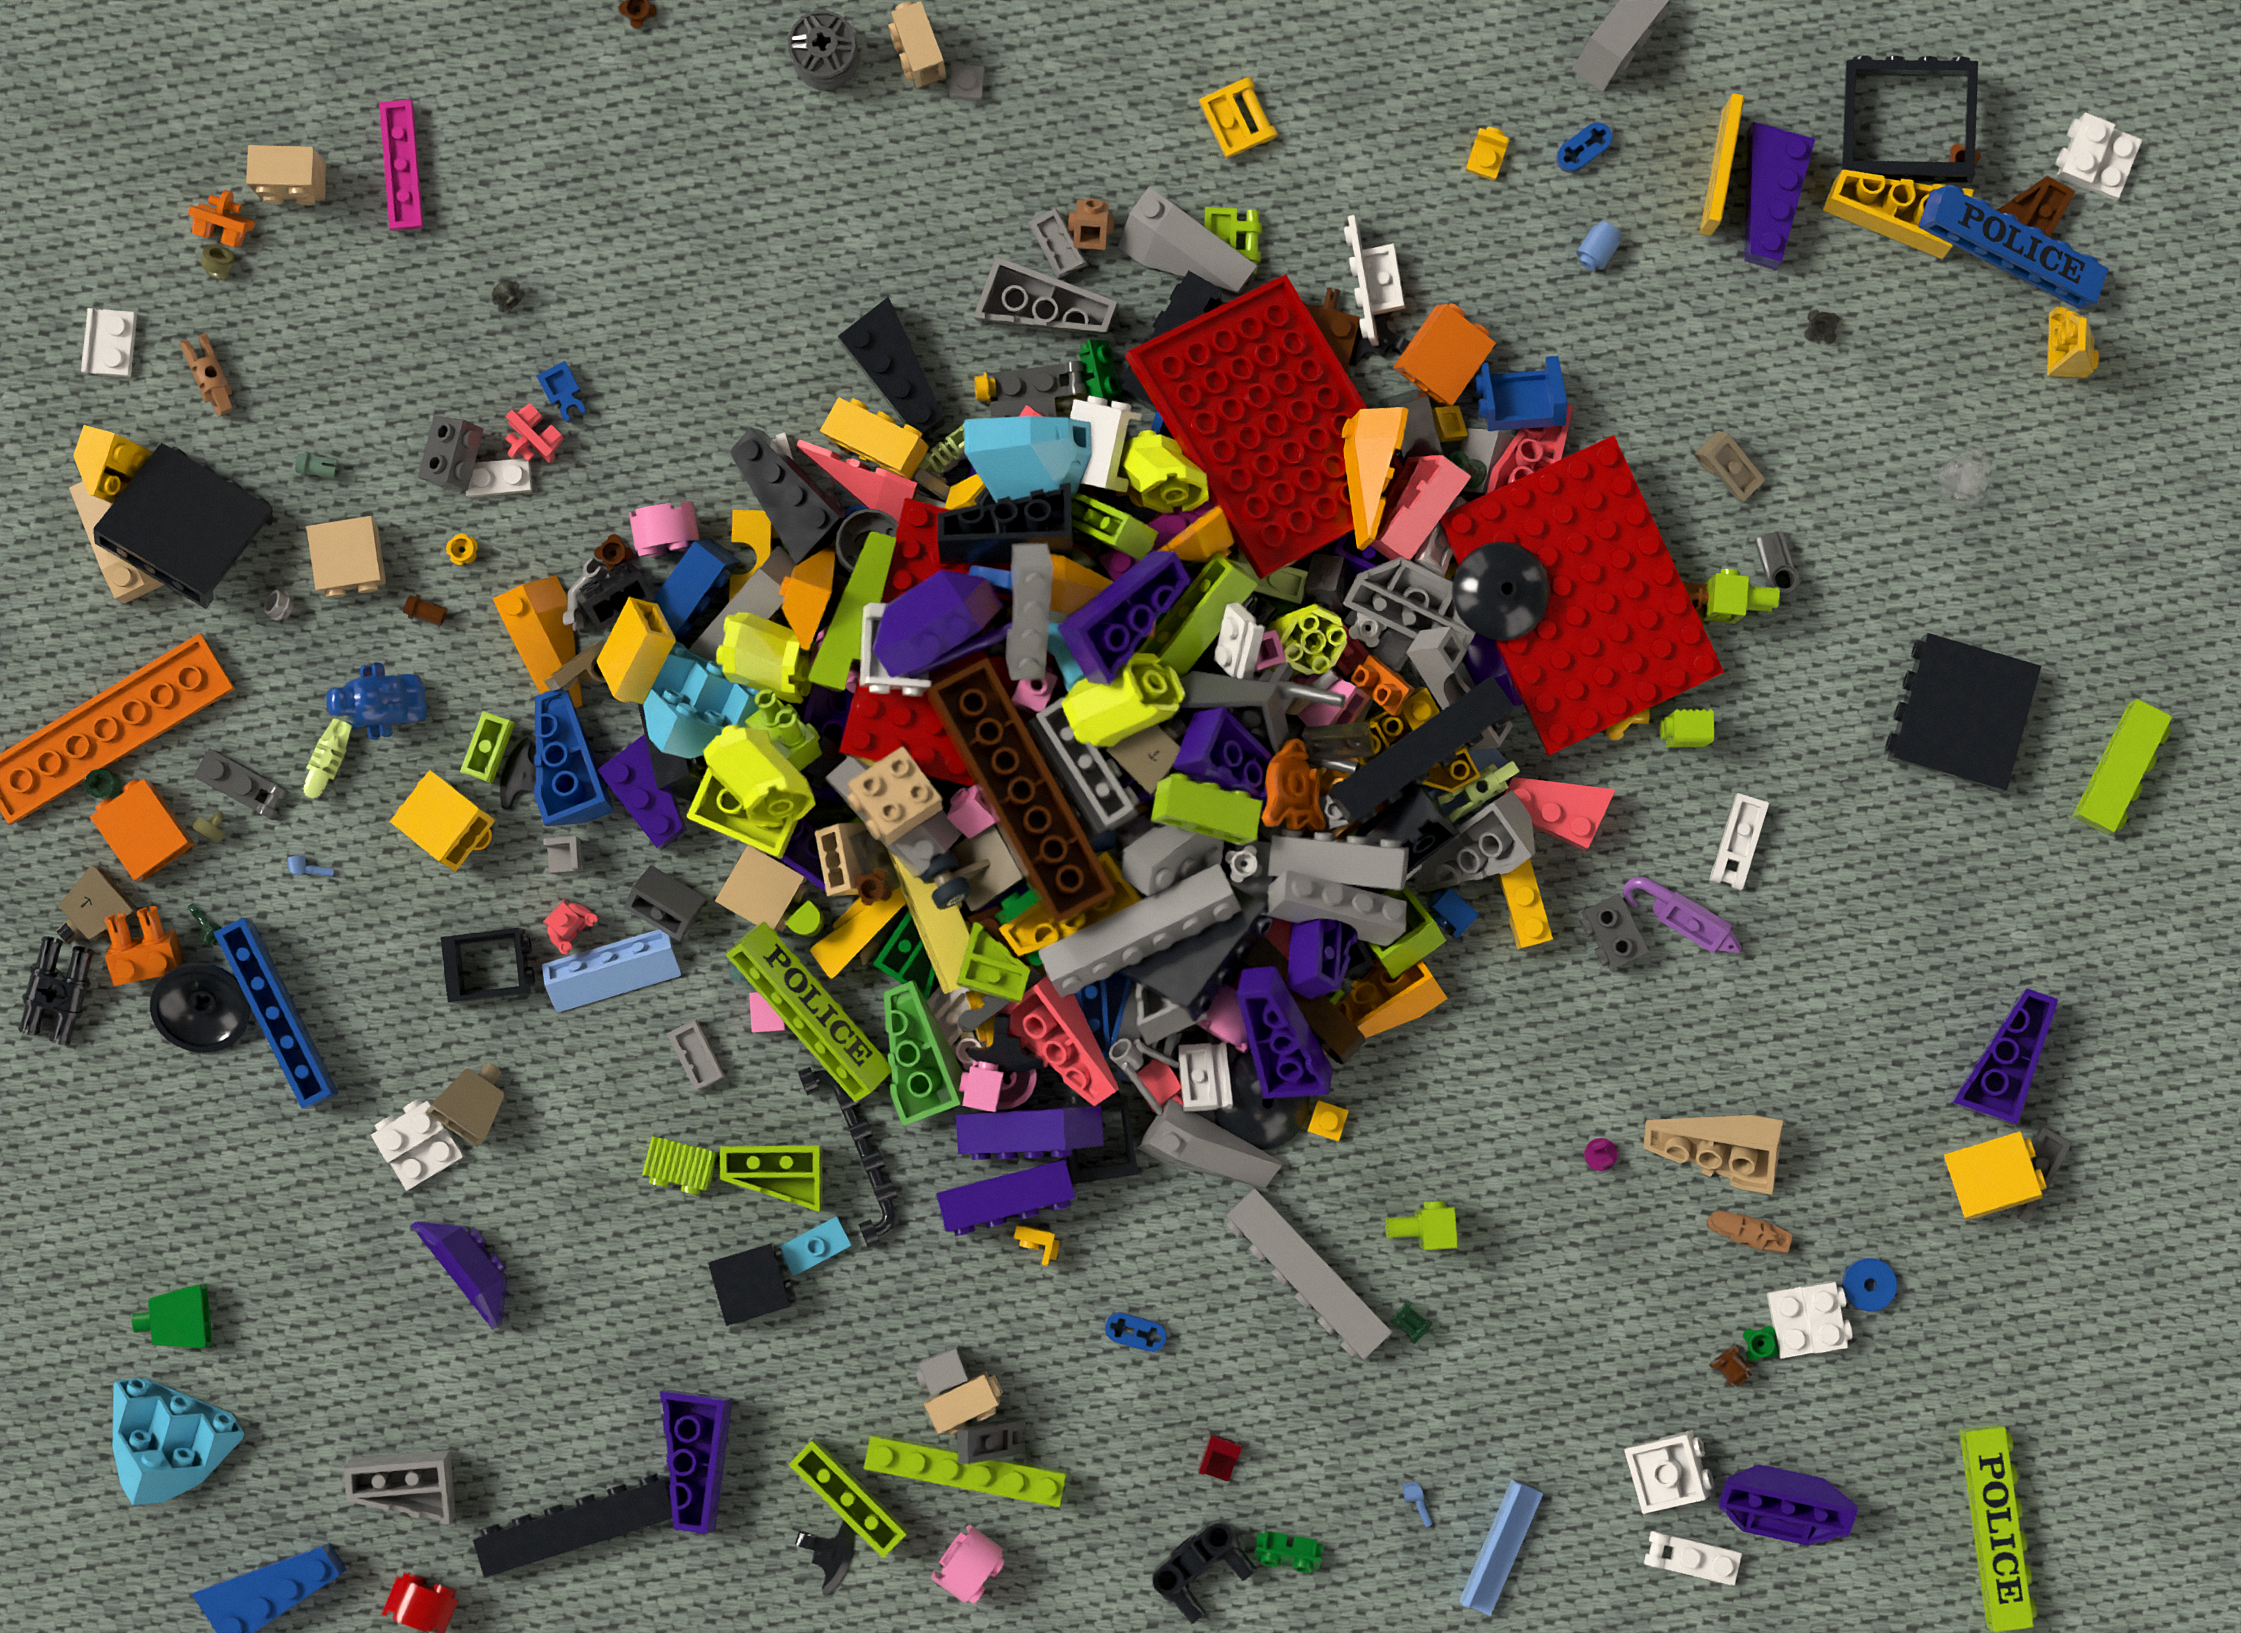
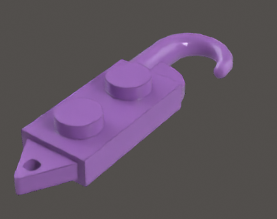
M1635 877L1625 884L1623 895L1627 903L1632 907L1636 908L1638 906V903L1632 897V891L1637 888L1643 889L1656 897L1653 903V911L1660 922L1712 953L1716 950L1740 953L1742 946L1731 931L1732 925L1677 891L1673 893L1646 877Z

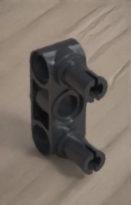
M1213 1520L1196 1534L1191 1535L1182 1542L1165 1560L1157 1565L1152 1574V1581L1155 1590L1169 1603L1173 1602L1188 1621L1193 1624L1206 1613V1610L1189 1591L1190 1585L1188 1583L1190 1581H1193L1205 1572L1218 1558L1220 1560L1224 1559L1242 1581L1249 1578L1257 1568L1240 1548L1241 1542L1238 1540L1239 1537L1231 1529L1230 1525L1222 1520ZM1214 1528H1223L1228 1534L1227 1540L1219 1545L1213 1544L1209 1540V1533ZM1172 1571L1177 1577L1175 1584L1171 1587L1161 1586L1157 1580L1161 1572Z

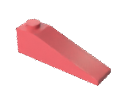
M1048 975L1024 992L1020 1004L1011 1001L998 1011L999 1013L1011 1014L1009 1034L1021 1037V1047L1026 1046L1034 1054L1041 1056L1044 1067L1051 1066L1063 1076L1064 1083L1093 1106L1119 1089L1075 995L1068 994L1060 998Z

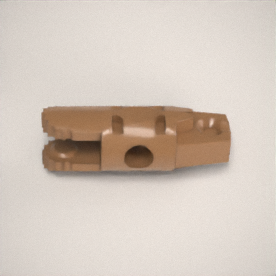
M207 333L199 336V344L205 355L201 359H197L193 346L188 339L179 342L205 403L211 402L218 417L229 414L232 410V405L228 395H231L232 391ZM205 374H211L214 378H209Z
M1720 1210L1712 1213L1706 1220L1707 1228L1710 1231L1712 1230L1717 1232V1234L1729 1237L1730 1241L1761 1251L1786 1254L1789 1251L1793 1234L1769 1222L1741 1213L1733 1214Z

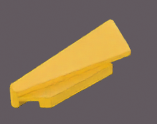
M895 875L896 886L891 888L892 896L890 899H879L872 905L867 906L861 902V897H859L833 923L832 926L835 930L809 949L831 979L850 962L906 903Z

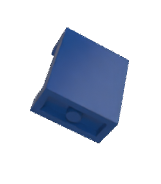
M1559 356L1545 357V370L1489 374L1488 363L1481 364L1480 375H1475L1476 395H1482V399H1479L1480 419L1486 418L1488 431L1566 425L1567 398Z

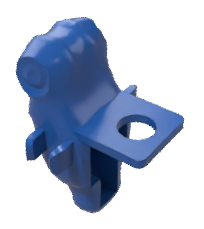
M374 662L372 668L369 665L361 666L359 678L349 681L343 688L333 687L326 694V705L329 714L335 718L345 717L348 724L352 726V729L367 727L368 737L372 740H378L380 734L383 737H390L392 735L391 724L404 725L425 721L428 709L425 700L426 688L419 675L385 676L384 665L379 662Z

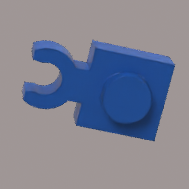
M565 361L536 375L551 405L554 406L561 402L560 413L567 423L572 422L568 415L571 407H578L583 416L587 414L584 404L574 398V395L581 392Z

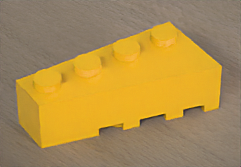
M1843 169L1833 182L1822 211L1940 259H1943L1953 246L1918 227L1930 192L1946 185H1925L1914 183V180L1886 179L1882 175ZM1962 188L1965 195L1972 197L1973 189Z

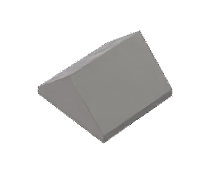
M1466 428L1468 436L1461 439L1455 465L1469 474L1471 478L1459 494L1479 498L1486 494L1491 470L1514 438L1499 430L1488 431L1486 429Z

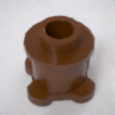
M1734 1344L1709 1365L1712 1369L1717 1368L1726 1379L1725 1384L1727 1386L1734 1383L1738 1387L1752 1376L1749 1370L1753 1365L1745 1362L1738 1353L1740 1347Z

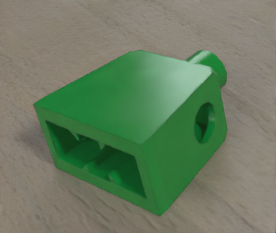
M207 1283L193 1285L149 1298V1312L132 1314L134 1333L151 1331L153 1345L192 1348L213 1346Z

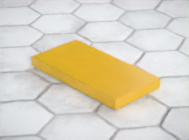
M1732 93L1722 110L1699 233L1702 235L1711 236L1722 221L1744 104V95Z

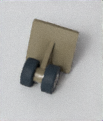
M993 823L970 840L966 838L944 854L941 853L933 856L930 859V867L919 875L925 884L935 882L937 889L932 893L931 897L938 909H947L965 900L971 911H978L1025 878L996 823Z

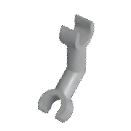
M594 558L589 559L583 567L584 574L568 591V611L563 614L564 626L573 623V631L582 629L586 625L581 605L576 598V595L581 593L579 588L594 579H597L598 582L602 581L608 573L606 569L599 566L600 562Z

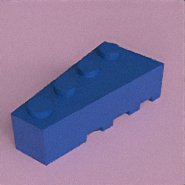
M711 538L693 542L655 595L656 599L651 602L658 604L676 642H679L680 639L683 641L694 628V621L708 609L713 601L712 598L725 585L731 574L741 563L739 559Z
M327 1543L202 1588L192 1593L216 1633H255L346 1572L347 1569L332 1545Z

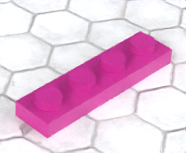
M411 99L379 102L389 229L392 232L424 229L414 104Z

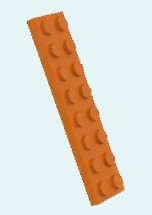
M198 633L0 754V812L8 825H14L234 691L236 688L204 635Z

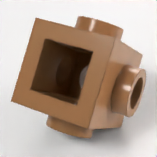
M1094 198L1077 200L1076 212H1069L1068 231L1074 232L1073 248L1106 250L1107 234L1114 233L1115 215H1109V202Z

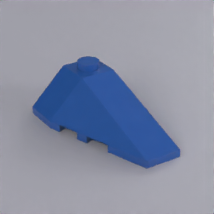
M560 688L535 696L536 755L534 766L536 767V784L534 785V796L544 825L582 824L615 812L604 779L597 771L599 766L569 690L564 691Z

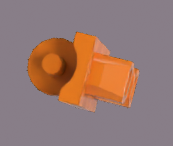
M224 190L220 197L209 196L208 204L217 206V208L199 203L197 207L191 205L188 212L189 216L194 217L192 234L211 238L216 224L224 227L221 243L235 248L241 246L246 232L253 230L255 221L230 213L232 211L239 214L242 205L233 202L234 194L228 190Z
M1369 655L1364 664L1359 665L1351 677V681L1392 716L1400 715L1404 702L1415 690L1404 681V677L1401 674L1392 671L1374 655Z

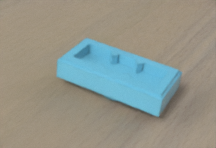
M838 1216L780 1247L794 1277L852 1246V1243Z

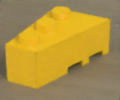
M838 397L820 432L840 451L846 454L852 451L860 455L859 458L869 463V461L880 465L884 470L911 480L929 448L921 439L922 433L905 424L904 428L895 425L896 420L881 411H878L877 415L869 412V407L857 399L852 398L848 402Z

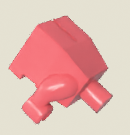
M564 898L543 923L548 927L547 932L551 942L559 948L562 954L568 955V951L574 948L571 942L579 935L577 930L582 931L587 925L593 927L594 923L599 921V917L593 914L586 906L571 903L568 899Z
M1154 1059L1136 1073L1161 1108L1165 1106L1169 1099L1183 1106V1099L1180 1096L1182 1094L1180 1072L1175 1074L1169 1065ZM1146 1100V1105L1150 1108V1110L1153 1113H1156L1153 1107H1151V1105Z

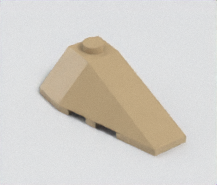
M83 481L70 487L69 490L96 559L114 599L125 604L163 586L164 584L95 544L93 528L112 504L89 495Z
M1753 1115L1646 1120L1644 1149L1679 1164L1690 1161L1701 1166V1173L1710 1177L1715 1172L1730 1178L1729 1185L1738 1189L1772 1195L1781 1147L1783 1121Z

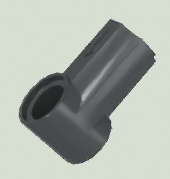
M1783 531L1768 533L1756 538L1754 541L1766 577V587L1779 588V599L1789 597L1797 588L1800 577L1798 571L1793 567ZM1775 576H1785L1790 582V587L1787 589L1780 588L1775 582Z

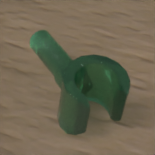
M194 903L190 904L188 910L203 928L198 937L199 941L205 945H210L211 942L217 945L218 940L214 932L222 927L209 922Z

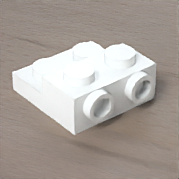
M2085 112L2080 119L2075 118L2068 130L2067 136L2071 138L2068 148H2062L2055 166L2060 167L2056 177L2117 201L2142 139L2114 129L2115 124Z
M419 1098L403 1108L406 1114L396 1120L392 1116L383 1119L375 1125L377 1131L371 1134L386 1162L391 1164L406 1191L413 1189L465 1157L450 1130L425 1113L433 1103L430 1100L423 1103Z
M1828 1281L1767 1292L1772 1324L1776 1332L1775 1340L1776 1346L1779 1349V1358L1848 1348L1847 1340L1852 1339V1330L1849 1320H1843L1840 1307H1846V1299L1843 1288H1837L1836 1282Z
M1693 1430L1661 1437L1659 1440L1624 1449L1642 1514L1705 1500L1711 1495L1710 1489L1714 1488L1713 1476L1709 1469L1704 1470L1700 1457L1705 1455L1704 1445L1700 1437H1694Z

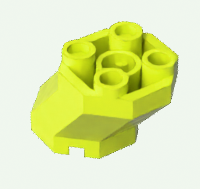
M1144 430L1139 432L1137 437H1132L1123 444L1118 467L1119 475L1129 479V483L1141 493L1143 506L1161 513H1173V507L1182 506V512L1192 511L1209 500L1206 473L1183 455L1176 440L1163 435H1157L1152 430Z
M1316 604L1287 615L1275 617L1277 620L1270 622L1265 631L1266 633L1277 630L1286 658V662L1283 663H1290L1294 671L1289 680H1292L1297 675L1327 672L1330 667L1335 666L1347 645V635L1341 618L1337 614ZM1278 665L1268 668V670L1274 673ZM1265 670L1258 671L1257 673L1262 675Z
M737 612L735 615L726 616L724 622L725 638L723 645H720L717 649L716 660L718 665H723V673L730 683L743 684L759 691L771 690L779 699L787 702L802 703V696L807 697L812 686V682L808 679L812 667L808 665L809 651L812 652L815 645L814 640H812L809 650L802 649L794 631L790 628L752 613Z
M1134 653L1128 662L1122 663L1114 673L1116 677L1110 685L1090 683L1087 679L1077 682L1062 701V707L1073 729L1075 738L1083 744L1115 746L1121 739L1170 718L1178 711L1180 707L1178 704L1185 695L1176 671L1170 666H1167L1165 669L1157 664L1161 659L1154 654Z
M738 725L727 726L722 730V734L716 736L703 750L706 763L713 776L744 806L752 824L776 827L783 824L782 818L791 816L792 821L803 818L815 805L814 796L807 780L774 747L770 734L766 729L741 728Z

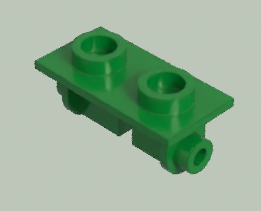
M1087 340L1088 343L1080 346L1079 357L1084 364V375L1094 373L1095 378L1085 381L1088 395L1107 399V403H1112V401L1123 403L1120 393L1121 385L1116 376L1113 362L1114 355L1109 341Z
M1267 1530L1264 1533L1258 1532L1256 1546L1261 1547H1256L1253 1560H1258L1260 1564L1267 1567L1291 1566L1294 1571L1300 1573H1312V1571L1319 1570L1322 1558L1317 1557L1322 1556L1323 1544L1317 1543V1539L1294 1536L1293 1546L1287 1547L1288 1534Z

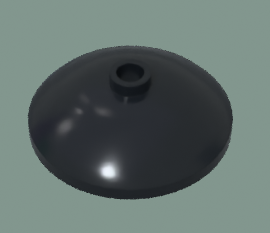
M1492 542L1470 552L1458 566L1452 583L1454 607L1462 622L1477 635L1495 641L1513 640L1532 631L1543 619L1550 602V582L1544 566L1528 549L1510 542ZM1503 583L1510 585L1511 593L1509 595L1502 592L1501 586Z
M186 963L167 971L156 983L150 998V1013L157 1030L172 1044L192 1052L208 1053L229 1047L245 1032L251 1014V1006L237 978L227 970L208 963ZM199 995H206L209 999L204 1000Z
M1252 1052L1243 1054L1231 1061L1228 1067L1233 1104L1231 1109L1220 1107L1214 1110L1218 1125L1260 1150L1273 1149L1287 1143L1300 1131L1307 1118L1310 1096L1271 1098V1105L1265 1108L1262 1104L1263 1094Z

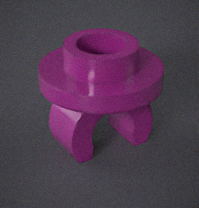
M1596 1138L1585 1147L1584 1158L1592 1169L1605 1171L1615 1164L1617 1149L1610 1140Z

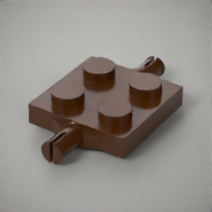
M1327 287L1323 305L1312 306L1305 304L1347 373L1360 317L1346 314L1336 309L1340 290L1335 288L1333 299L1330 300L1333 288Z

